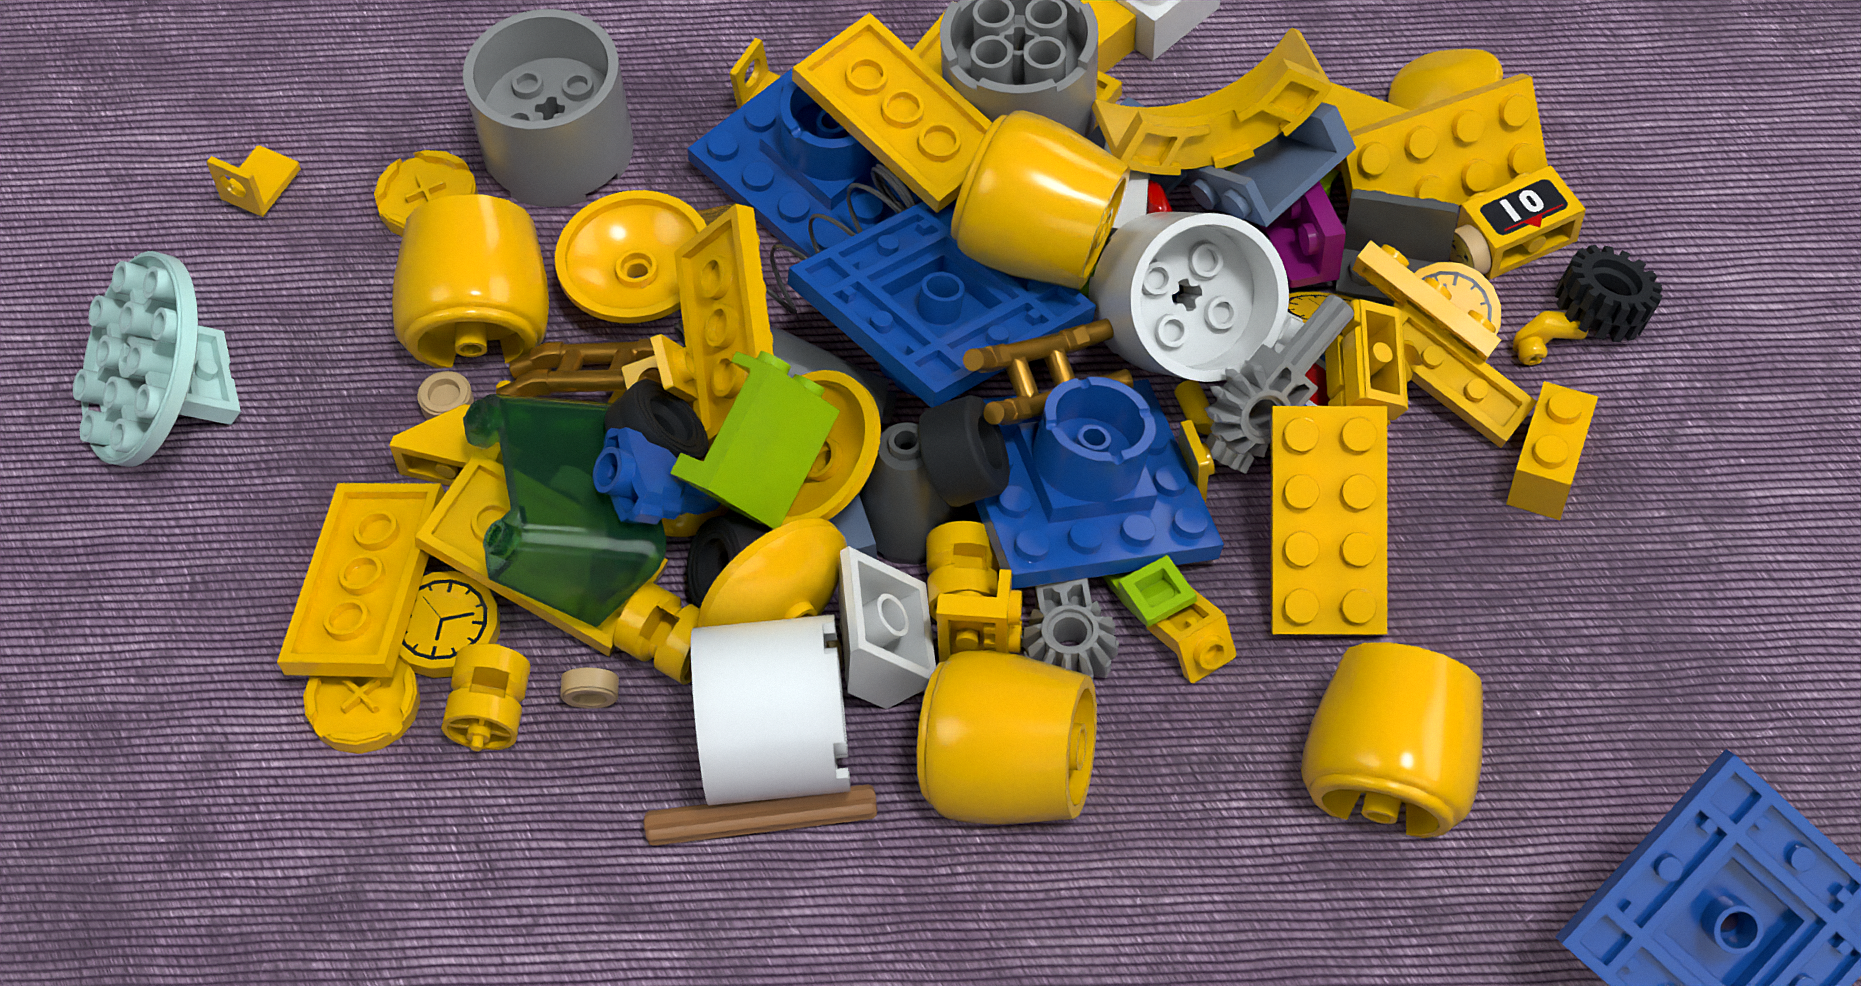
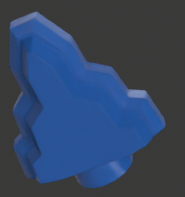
M625 427L622 429L611 428L605 434L602 452L598 456L593 469V483L597 491L611 496L614 508L621 522L657 524L662 518L675 520L678 515L686 513L699 515L714 511L721 505V503L672 475L670 472L677 458L668 449L648 442L641 432Z

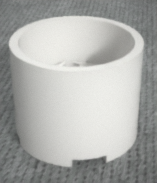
M1156 212L1135 218L1119 228L1109 238L1110 242L1099 259L1094 277L1090 276L1089 300L1096 305L1093 322L1107 318L1113 327V338L1104 341L1108 348L1127 362L1143 370L1203 382L1226 380L1225 369H1234L1240 373L1245 360L1249 361L1262 344L1269 348L1274 346L1283 329L1288 311V280L1278 252L1266 236L1257 228L1239 218L1225 214ZM1179 285H1182L1184 293L1177 296V303H1174L1172 301V294L1177 293Z
M834 614L692 628L691 671L694 714L702 782L708 805L851 792L850 772L848 768L838 769L837 758L848 757L839 654L837 647L827 648L826 641L837 640Z

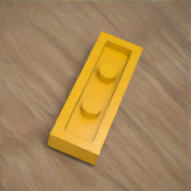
M1370 240L1357 256L1352 270L1402 308L1406 303L1411 305L1486 362L1501 342V339L1493 334L1496 331L1495 326L1480 313L1474 310L1466 313L1450 301L1452 298L1450 291L1435 279L1426 277L1425 280H1422L1407 268L1409 265L1408 260L1395 248L1387 244H1383L1380 248Z
M1406 303L1400 310L1402 311L1403 340L1413 341L1423 360V363L1419 366H1409L1413 374L1411 380L1498 447L1502 448L1537 404V401Z

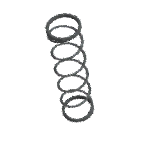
M876 164L875 167L871 168V177L879 192L861 183L850 184L847 188L846 201L858 233L863 230L857 220L850 195L854 188L859 187L876 195L897 213L917 205L906 186L884 165ZM884 179H885V180L895 189V191L899 194V196L901 197V199H902L903 202L905 203L906 207H905V206L897 199V197L892 193V191L890 190V188L888 187V185L885 183ZM818 213L812 214L809 218L808 231L816 254L821 251L812 228L815 218L828 220L851 237L856 235L841 222L830 216ZM774 244L770 249V262L776 281L787 303L767 287L766 293L788 312L797 315L796 307L777 270L774 252L776 249L782 248L802 260L808 257L787 245ZM679 320L678 323H674V330L682 344L686 347L683 320Z

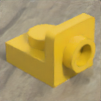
M1195 589L1193 591L1197 595V602L1149 627L1146 626L1148 631L1177 654L1183 675L1191 683L1199 681L1230 662L1237 654L1225 613Z

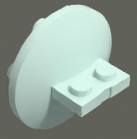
M155 251L141 253L129 262L120 261L114 269L112 282L105 295H97L90 305L89 323L92 328L86 347L83 369L78 371L74 379L73 396L75 400L81 401L82 406L81 440L89 442L93 451L102 461L108 464L133 467L148 460L159 449L171 431L178 415L231 425L241 410L235 381L231 378L229 369L231 362L224 331L198 325L195 290L185 265L174 256ZM89 403L99 404L101 412L88 410Z

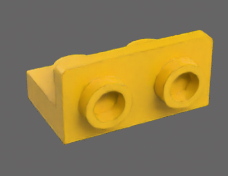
M1000 569L997 597L983 596L974 591L938 594L936 617L939 663L947 661L950 655L968 650L1020 653L1022 591L1012 590V570Z

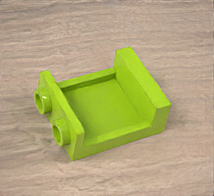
M736 351L731 362L749 373L709 452L703 462L680 453L670 473L737 514L774 530L782 525L840 410L821 398L825 389L817 383L798 374H794L793 378L788 376L787 374L791 366L778 357L760 351L757 358H753Z

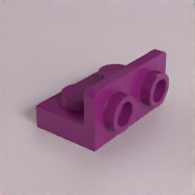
M1318 181L1267 227L1259 225L1262 233L1278 252L1286 271L1288 286L1291 288L1340 278L1346 232L1320 181Z

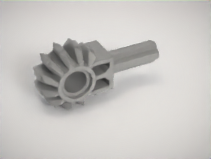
M1331 294L1317 308L1280 354L1262 344L1249 361L1245 360L1240 373L1234 369H1225L1227 382L1224 386H1210L1212 394L1218 398L1217 402L1204 408L1207 416L1214 420L1210 427L1213 435L1221 442L1225 441L1226 447L1236 454L1244 455L1248 451L1254 456L1264 458L1268 445H1271V406H1304L1316 392L1318 387L1305 374L1353 318L1354 312L1352 308L1340 297ZM1260 401L1257 410L1249 416L1251 408Z
M1087 578L1035 586V609L1032 610L1029 616V626L1024 627V631L1021 634V646L1025 650L1024 657L1089 675L1093 681V675L1107 678L1111 671V660H1114L1115 656L1118 655L1119 641L1114 636L1115 623L1112 616H1101V607L1098 601L1092 603ZM1072 640L1080 644L1077 646L1068 647L1061 645L1060 643L1063 641Z

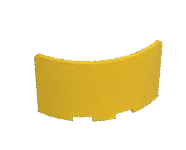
M1290 28L1277 46L1256 67L1235 82L1207 96L1185 103L1159 107H1133L1095 99L1091 108L1112 155L1127 164L1131 170L1160 175H1181V169H1193L1213 165L1215 169L1224 168L1255 156L1254 149L1269 142L1282 132L1285 136L1292 133L1321 104L1333 86L1302 33L1295 28Z

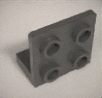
M1352 190L1345 229L1346 237L1340 278L1337 279L1335 294L1393 307L1394 301L1352 270L1357 256L1371 240L1380 248L1383 244H1387L1399 251L1408 260L1409 265L1407 268L1413 273L1420 268L1437 262H1448L1459 205L1441 202L1433 198L1421 199L1387 194L1378 190Z

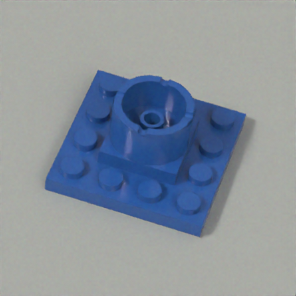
M834 35L833 37H831L828 41H826V42H825L824 44H822L820 47H822L823 45H825L827 42H829L830 40H832V39H833L834 37H836V36ZM792 67L689 146L687 151L688 160L738 204L754 208L755 219L782 243L796 249L809 258L816 254L808 231L811 215L819 213L830 216L841 222L855 234H858L846 201L847 188L850 184L861 183L879 192L872 180L871 168L875 167L876 164H884L792 81ZM884 179L885 183L888 185L892 193L906 207L905 203L903 202L899 194ZM904 184L910 192V194L912 195V197L914 198L916 204L923 202V200L919 196H917L906 184ZM858 187L851 191L852 206L863 231L898 214L884 201L865 189ZM815 218L812 228L820 251L851 237L828 220Z
M957 198L938 213L923 201L789 267L787 284L878 361L882 373L888 380L892 379L896 387L910 395L921 398L931 408L961 395L963 392L970 390L972 387L1006 369L988 373L970 371L963 363V357L967 350L984 348L990 345L1010 344L1057 333L1081 324L1085 325L1093 322L1096 305L1074 288L1011 276L985 267L968 258L958 248L957 241L951 236V221Z
M1105 377L1068 380L1062 382L1051 391L1041 416L1011 425L998 424L1004 437L1009 458V484L1003 493L976 501L975 505L985 526L1000 568L1012 570V589L1137 571L1166 555L1170 557L1175 565L1219 559L1224 543L1148 379L1133 381V389L1121 382ZM1016 395L982 400L986 404H988L989 402L993 401H1003L1008 398H1016Z
M1725 749L1555 937L1609 986H1852L1861 976V868L1739 757Z

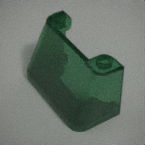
M505 394L486 395L484 398L473 402L463 417L465 435L468 443L482 450L490 448L497 441L500 443L511 507L500 520H496L489 526L483 539L488 579L597 628L657 572L666 552V536L662 519L657 524L621 522L614 508L611 496L597 491L594 486L593 469L598 456L602 452L605 434L607 433L604 417L608 408L613 403Z

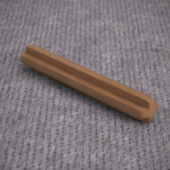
M866 784L851 786V792L651 810L646 812L644 817L645 836L648 844L654 846L868 820L877 816L876 793L872 785Z

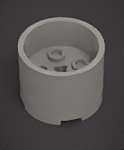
M960 0L958 3L954 1L950 3L943 15L940 27L942 78L991 122L1000 115L1008 116L1013 111L1024 110L1045 116L1072 129L1085 138L1093 132L1096 117L1091 106L1095 99H1097L1098 23L1089 3L1083 4L1080 0Z
M557 9L531 10L501 20L487 29L474 42L464 62V88L486 170L501 186L510 191L512 198L526 204L541 207L569 206L587 201L585 194L601 187L613 177L619 179L629 165L633 153V131L617 49L609 34L600 25L583 15Z

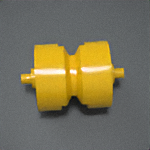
M955 521L942 524L929 532L926 538L927 571L930 574L927 579L929 613L932 618L937 620L936 612L939 593L955 594L960 591H974L983 596L997 597L999 574L997 572L1000 565L984 524L973 521Z
M647 582L634 593L627 604L621 602L618 606L617 612L621 613L614 632V645L642 662L654 658L656 670L686 685L692 681L691 631L692 628H698L700 608L693 604L681 608L680 597L653 582Z
M471 644L461 648L456 655L451 679V687L454 691L447 698L442 722L443 733L449 739L470 747L473 751H481L482 749L501 750L514 745L517 740L522 715L520 702L525 698L531 669L528 659L519 652L499 644Z

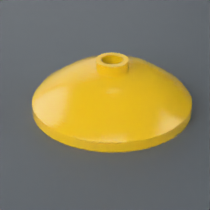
M632 190L602 197L581 209L563 229L555 250V267L559 283L567 297L578 308L602 320L616 323H642L665 317L681 309L674 252L707 227L699 213L690 205L665 193L649 190Z
M819 370L801 375L823 387L825 391L821 398L839 409L840 412L782 525L806 518L831 519L857 496L873 469L881 437L879 411L870 392L861 383L845 373L833 370Z
M821 518L796 520L766 533L740 552L715 579L701 604L698 627L819 616L838 587L840 551L847 547L844 536L833 523Z

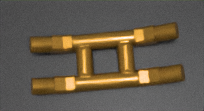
M1104 318L1045 336L1010 344L990 345L984 348L967 350L963 357V363L968 370L988 373L1006 368L1016 394V398L989 402L983 412L985 420L990 424L1011 425L1041 416L1047 397L1052 390L1039 393L1027 362L1044 358L1055 387L1062 382L1075 379L1066 354L1112 339L1114 332L1110 321ZM1127 369L1098 376L1116 380L1133 389V379Z
M644 338L635 342L564 344V342L559 341L543 343L532 348L529 353L509 362L510 372L516 380L496 389L497 401L503 408H508L521 401H529L538 396H551V393L627 391L622 367L654 356L651 339ZM585 364H611L609 370L580 371ZM551 368H558L557 371L551 370ZM656 369L648 371L641 379L654 380L662 384L659 370Z

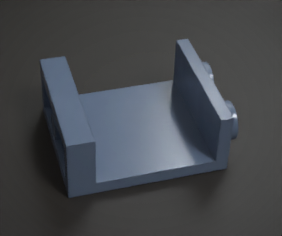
M1321 102L1313 113L1292 133L1287 136L1283 132L1269 142L1256 148L1253 151L1255 156L1240 162L1231 171L1221 168L1215 169L1211 165L1185 169L1192 182L1190 191L1201 206L1209 210L1213 208L1241 220L1245 219L1267 227L1355 150L1356 146L1337 107Z

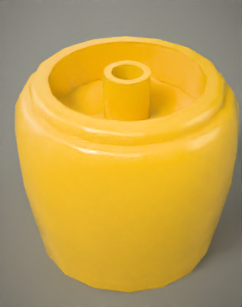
M1024 110L1013 111L1008 116L1000 115L992 122L983 136L966 173L951 221V236L957 241L958 248L968 258L985 267L1015 277L1081 290L1093 272L1110 235L1123 201L1131 169L1127 164L1090 140L1045 116Z
M455 194L434 198L417 206L406 219L394 273L392 314L394 333L398 341L416 360L439 369L452 368L456 353L465 357H477L487 352V340H500L506 364L529 353L532 348L539 346L543 342L548 322V283L534 221L527 211L509 200L484 194Z
M1379 642L1363 643L1349 647L1341 657L1312 720L1303 749L1301 773L1314 804L1331 816L1347 820L1362 792L1366 793L1362 815L1378 823H1396L1401 802L1405 803L1406 835L1430 838L1445 835L1450 829L1457 826L1471 811L1479 785L1483 746V686L1481 678L1468 666L1446 655L1416 646Z
M990 650L963 651L950 655L947 661L938 663L928 681L918 726L917 776L923 797L942 816L966 823L1013 824L1065 820L1078 817L1087 797L1095 756L1097 701L1095 686L1091 677L1021 655Z

